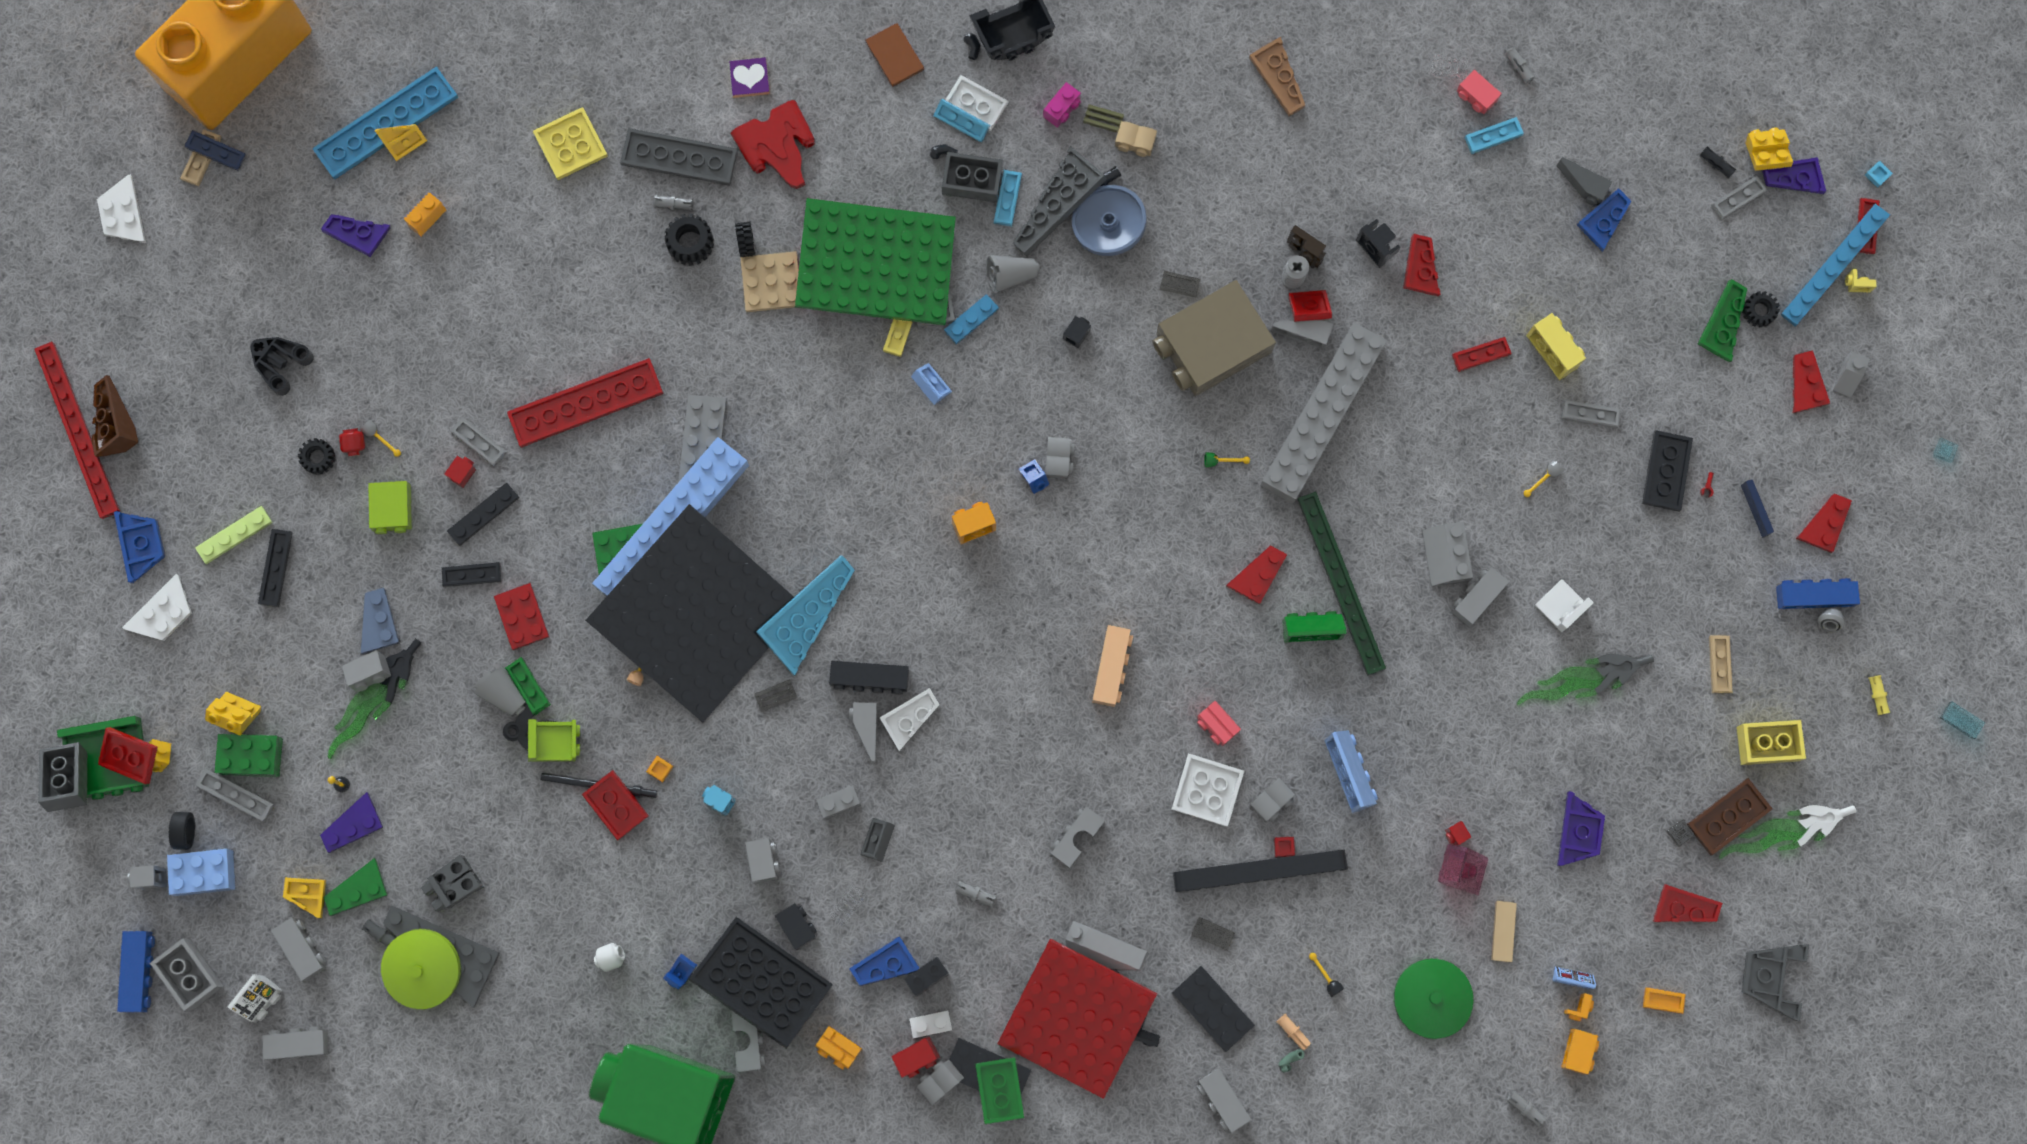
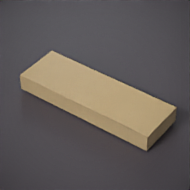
M204 129L201 133L219 142L222 138L220 135ZM192 152L180 179L199 187L211 159Z
M1710 635L1712 693H1733L1730 636Z
M1496 901L1491 960L1512 962L1517 903Z

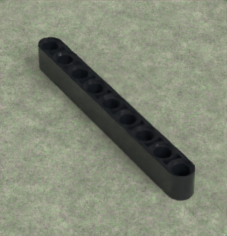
M1335 850L1173 872L1175 892L1223 885L1259 882L1260 880L1267 881L1278 878L1297 877L1298 875H1312L1320 872L1347 870L1348 866L1345 850Z

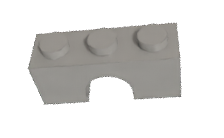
M1088 807L1084 810L1079 809L1073 817L1076 821L1072 826L1070 824L1066 826L1062 832L1064 837L1061 841L1056 840L1050 848L1052 850L1051 856L1068 869L1071 868L1081 854V851L1073 844L1074 836L1083 832L1093 838L1105 822L1104 819Z
M732 1011L733 1032L743 1031L750 1037L748 1048L744 1051L735 1052L737 1072L763 1069L762 1065H766L765 1053H761L760 1045H764L763 1033H759V1029Z

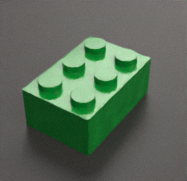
M218 734L214 773L223 776L280 777L283 738L276 735Z

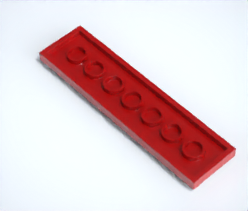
M648 358L507 411L518 444L522 448L664 393L652 362Z

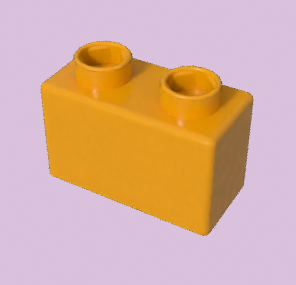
M187 0L136 50L135 57L169 96L209 130H214L311 33L312 29L294 0Z

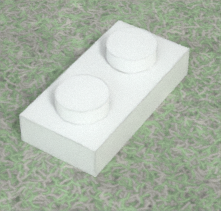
M948 1011L909 1019L913 1038L952 1030Z

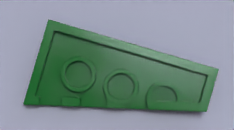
M1733 279L1728 281L1697 343L1728 362L1733 360V348L1736 345L1737 329L1740 327L1741 322L1739 319L1744 308L1748 289Z

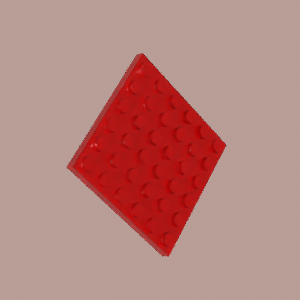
M1050 938L997 1044L1104 1099L1157 993Z

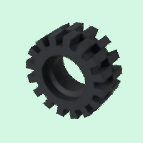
M751 222L735 223L740 257L755 255Z
M1759 291L1756 294H1752L1746 300L1742 313H1745L1744 318H1748L1747 322L1749 324L1752 322L1754 327L1757 325L1758 327H1766L1778 317L1780 312L1778 307L1780 305L1775 303L1777 301L1776 297L1774 299L1771 298L1773 294L1766 295L1767 292L1763 291L1761 293ZM1755 304H1764L1767 307V314L1765 316L1758 315L1754 310Z
M314 438V441L309 439L307 444L304 442L302 444L304 447L299 448L301 452L298 454L299 463L309 473L311 472L315 475L317 473L321 475L324 471L327 473L329 471L328 468H332V463L336 460L334 458L336 456L333 451L334 449L322 439ZM315 450H321L324 453V458L320 463H312L310 460V455Z

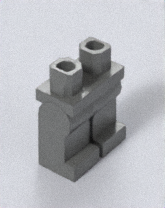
M457 856L433 875L427 878L428 882L421 887L426 896H430L434 892L439 896V898L431 902L435 911L439 912L445 908H452L471 894L484 888L476 873L472 872L474 870L465 856Z

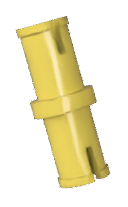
M1881 675L1869 677L1873 692L1871 697L1875 700L1877 714L1890 713L1886 699L1887 692L1884 691Z

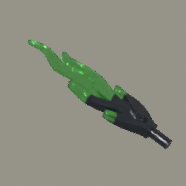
M415 638L407 650L403 649L401 652L386 658L391 674L390 677L381 683L368 686L366 690L360 691L351 700L341 722L334 728L339 730L346 726L356 710H358V714L353 723L333 740L329 747L328 759H332L335 750L341 743L361 732L368 716L376 706L382 703L372 716L375 719L389 708L394 700L398 681V687L404 689L410 676L411 663L414 658L413 653L421 645L419 640Z

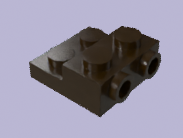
M1295 225L1292 228L1287 240L1289 247L1294 251L1299 250V256L1306 258L1309 267L1313 269L1316 267L1318 269L1326 255L1324 252L1326 245Z

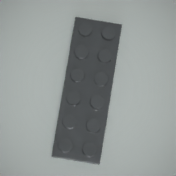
M628 128L620 164L730 186L738 150L737 148Z

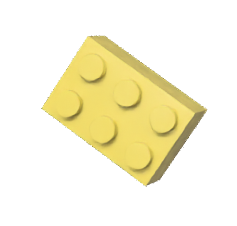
M1553 313L1536 323L1526 335L1559 380L1576 370L1586 359L1582 348L1577 347L1573 336L1568 331H1565L1561 320L1554 316Z
M1801 720L1746 723L1736 727L1741 765L1798 762L1806 759Z

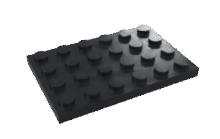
M735 917L689 978V981L786 1049L833 985L738 917Z

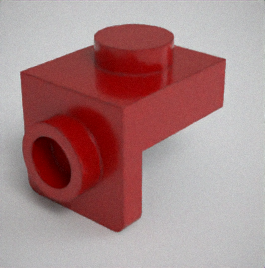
M1462 821L1445 829L1446 838L1454 847L1471 838Z

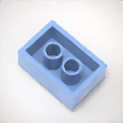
M218 849L167 855L169 895L183 896L235 890L233 850Z

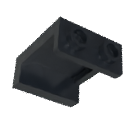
M935 957L905 978V982L914 995L918 997L948 976L949 973L939 958Z

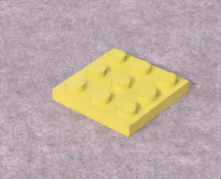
M583 107L533 130L557 180L608 157Z

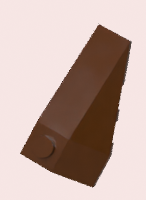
M106 375L94 385L93 406L96 407V417L93 418L92 424L96 426L95 434H92V445L96 457L125 453L138 443L135 426L110 376Z

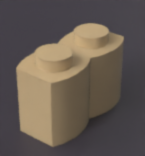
M1121 121L1115 147H1118V150L1122 152L1134 151L1141 157L1151 156L1157 131L1152 128Z

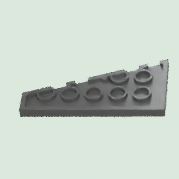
M1071 146L1067 151L1068 155L1065 160L1060 162V168L1056 175L1052 176L1041 194L1040 202L1036 209L1033 208L1029 221L1023 225L1013 242L1015 247L1026 257L1107 179L1101 171Z
M391 905L383 924L396 937L410 930L428 929L440 933L452 943L458 953L461 964L460 979L455 992L470 1006L475 1008L500 953Z

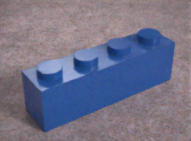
M1850 578L1839 579V582H1832V579H1822L1820 582H1813V580L1809 579L1802 580L1801 583H1794V580H1785L1776 586L1778 609L1855 607L1860 604L1858 581H1851Z
M122 931L117 1012H147L151 1006V997L148 996L149 988L152 986V976H150V968L152 966L150 963L154 960L153 956H151V948L155 945V937L152 936V932Z

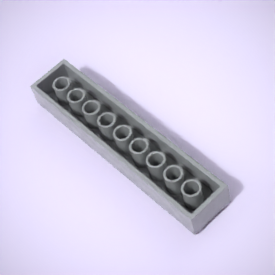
M1355 322L1353 323L1260 486L1294 504L1387 340Z

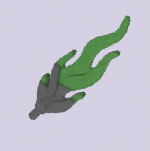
M1606 654L1595 659H1588L1585 661L1586 664L1607 663L1608 665L1603 668H1566L1548 680L1537 682L1538 685L1547 686L1559 680H1567L1563 685L1550 690L1530 691L1517 701V705L1531 698L1557 700L1574 690L1591 688V690L1579 693L1575 698L1591 697L1602 692L1618 677L1615 684L1611 687L1612 689H1617L1626 683L1640 666L1654 662V658L1652 655L1637 659V657L1631 658L1619 654Z

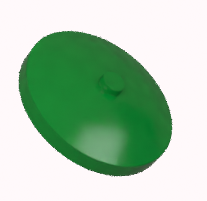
M1425 959L1407 967L1398 978L1394 989V1006L1399 1019L1411 1032L1424 1038H1445L1458 1032L1470 1018L1473 1009V991L1468 978L1457 966L1441 959Z

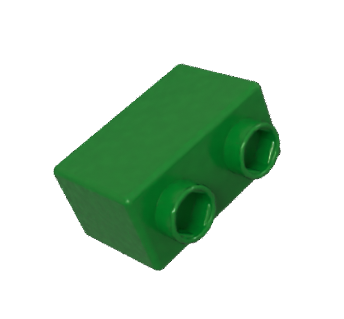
M627 1044L623 1048L622 1053L619 1052L616 1055L606 1052L603 1055L591 1083L589 1098L603 1104L598 1119L604 1125L658 1144H712L731 1092L735 1075L651 1045Z

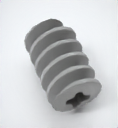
M1299 255L1289 258L1281 277L1282 283L1286 287L1296 289L1302 286L1309 272V263L1306 258Z

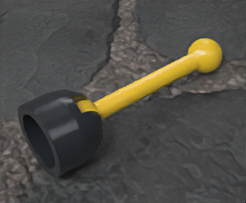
M330 776L328 778V783L333 784L334 789L338 792H346L350 787V782L345 777L341 776L335 779L334 776Z
M1310 953V960L1315 962L1328 981L1327 991L1331 998L1344 990L1339 981L1330 979L1317 960V955Z

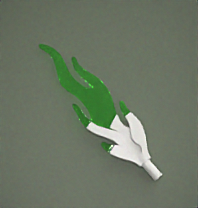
M1809 805L1796 811L1787 812L1788 816L1809 815V817L1804 820L1773 819L1766 821L1751 832L1740 834L1739 837L1749 839L1763 832H1769L1767 836L1753 843L1733 844L1725 848L1719 855V859L1732 852L1760 853L1775 843L1794 840L1791 844L1779 847L1778 851L1795 849L1804 845L1820 829L1814 838V841H1819L1826 837L1843 817L1856 813V808L1852 805L1840 810L1819 805Z

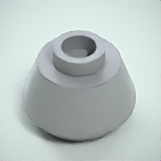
M1836 608L1825 609L1817 621L1818 625L1827 632H1838L1845 626L1842 612Z

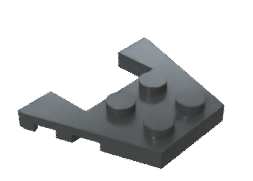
M1809 944L1747 952L1741 992L1794 1021H1800L1802 1003L1782 1000L1786 960L1807 962Z

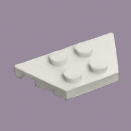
M130 174L97 199L102 228L106 236L146 243L133 177Z
M175 574L122 628L165 641L192 614L180 576Z

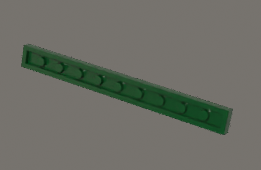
M1316 492L1299 497L1297 500L1365 672L1369 676L1385 670L1386 666Z

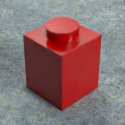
M457 455L444 475L464 488L476 471L473 466L474 462L465 456L462 459Z

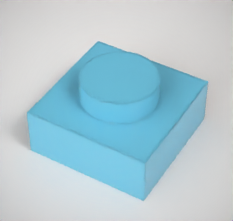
M1879 161L1865 176L1878 188L1893 173Z

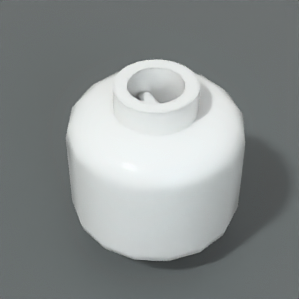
M609 943L596 950L594 963L596 967L609 972L622 966L623 960H625V953L620 945Z

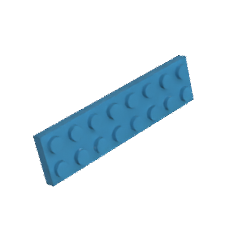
M436 66L312 149L335 180L385 147L374 130L412 124L418 125L459 97Z

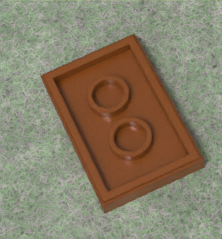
M898 23L865 40L892 87L924 71V66Z

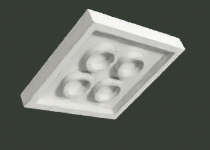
M1188 753L1171 810L1228 827L1244 770Z

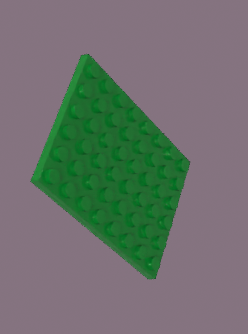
M807 198L795 308L945 325L956 217Z

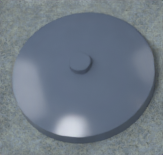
M1118 185L1098 187L1072 214V228L1077 241L1087 251L1101 256L1119 255L1133 248L1142 238L1147 224L1146 211L1141 199L1133 191Z

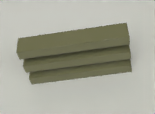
M1089 104L1083 123L1118 133L1124 114ZM1091 111H1094V112H1097V113H1101V114H1104V115H1107V116H1111V117H1114V118H1118L1119 120L1113 119V118H1110V117H1106V116H1103V115H1100V114H1096V113H1093V112H1091ZM1092 117L1106 122H1110L1116 124L1117 127L1088 118Z

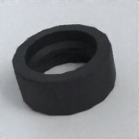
M175 812L169 823L168 837L172 849L188 850L194 842V815L191 812Z

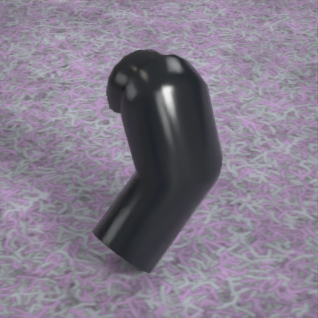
M969 33L964 36V42L971 47L968 58L976 61L981 44L975 34Z
M941 144L931 148L930 157L938 159L941 154L947 155V152L958 153V150L946 144Z

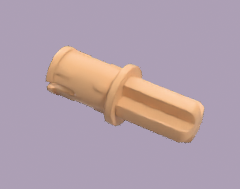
M1286 1013L1276 1021L1288 1034L1287 1037H1291L1301 1050H1305L1310 1046L1311 1042L1299 1030L1300 1027H1297L1290 1020Z

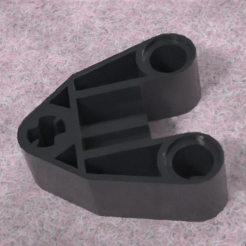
M279 337L256 339L250 345L254 367L268 386L279 396L286 395L290 391V383L275 369L266 364L269 361L280 370L286 367L288 361L275 351H280L291 360L293 359L303 366L311 364L314 359L313 353L305 345ZM303 352H307L304 358L299 359ZM283 382V386L276 389L277 384Z

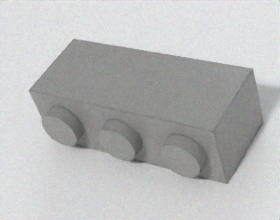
M1492 567L1488 571L1484 569L1478 575L1479 581L1476 585L1472 583L1465 590L1467 595L1463 599L1459 597L1452 605L1455 607L1452 613L1468 627L1478 619L1509 583L1507 579Z
M291 917L271 930L300 980L306 982L326 969L324 965L326 960L321 953L316 952L314 948L316 943L311 936L307 937L304 932L306 929L304 923L300 919L297 920V918Z
M321 1026L309 1027V1031L301 1032V1028L289 1029V1033L281 1034V1030L269 1031V1035H262L263 1060L328 1054L327 1030H321Z
M1219 1068L1198 1080L1199 1085L1197 1088L1203 1097L1206 1095L1210 1100L1208 1106L1213 1114L1218 1113L1221 1120H1219V1123L1224 1131L1228 1130L1232 1133L1251 1121L1250 1116Z

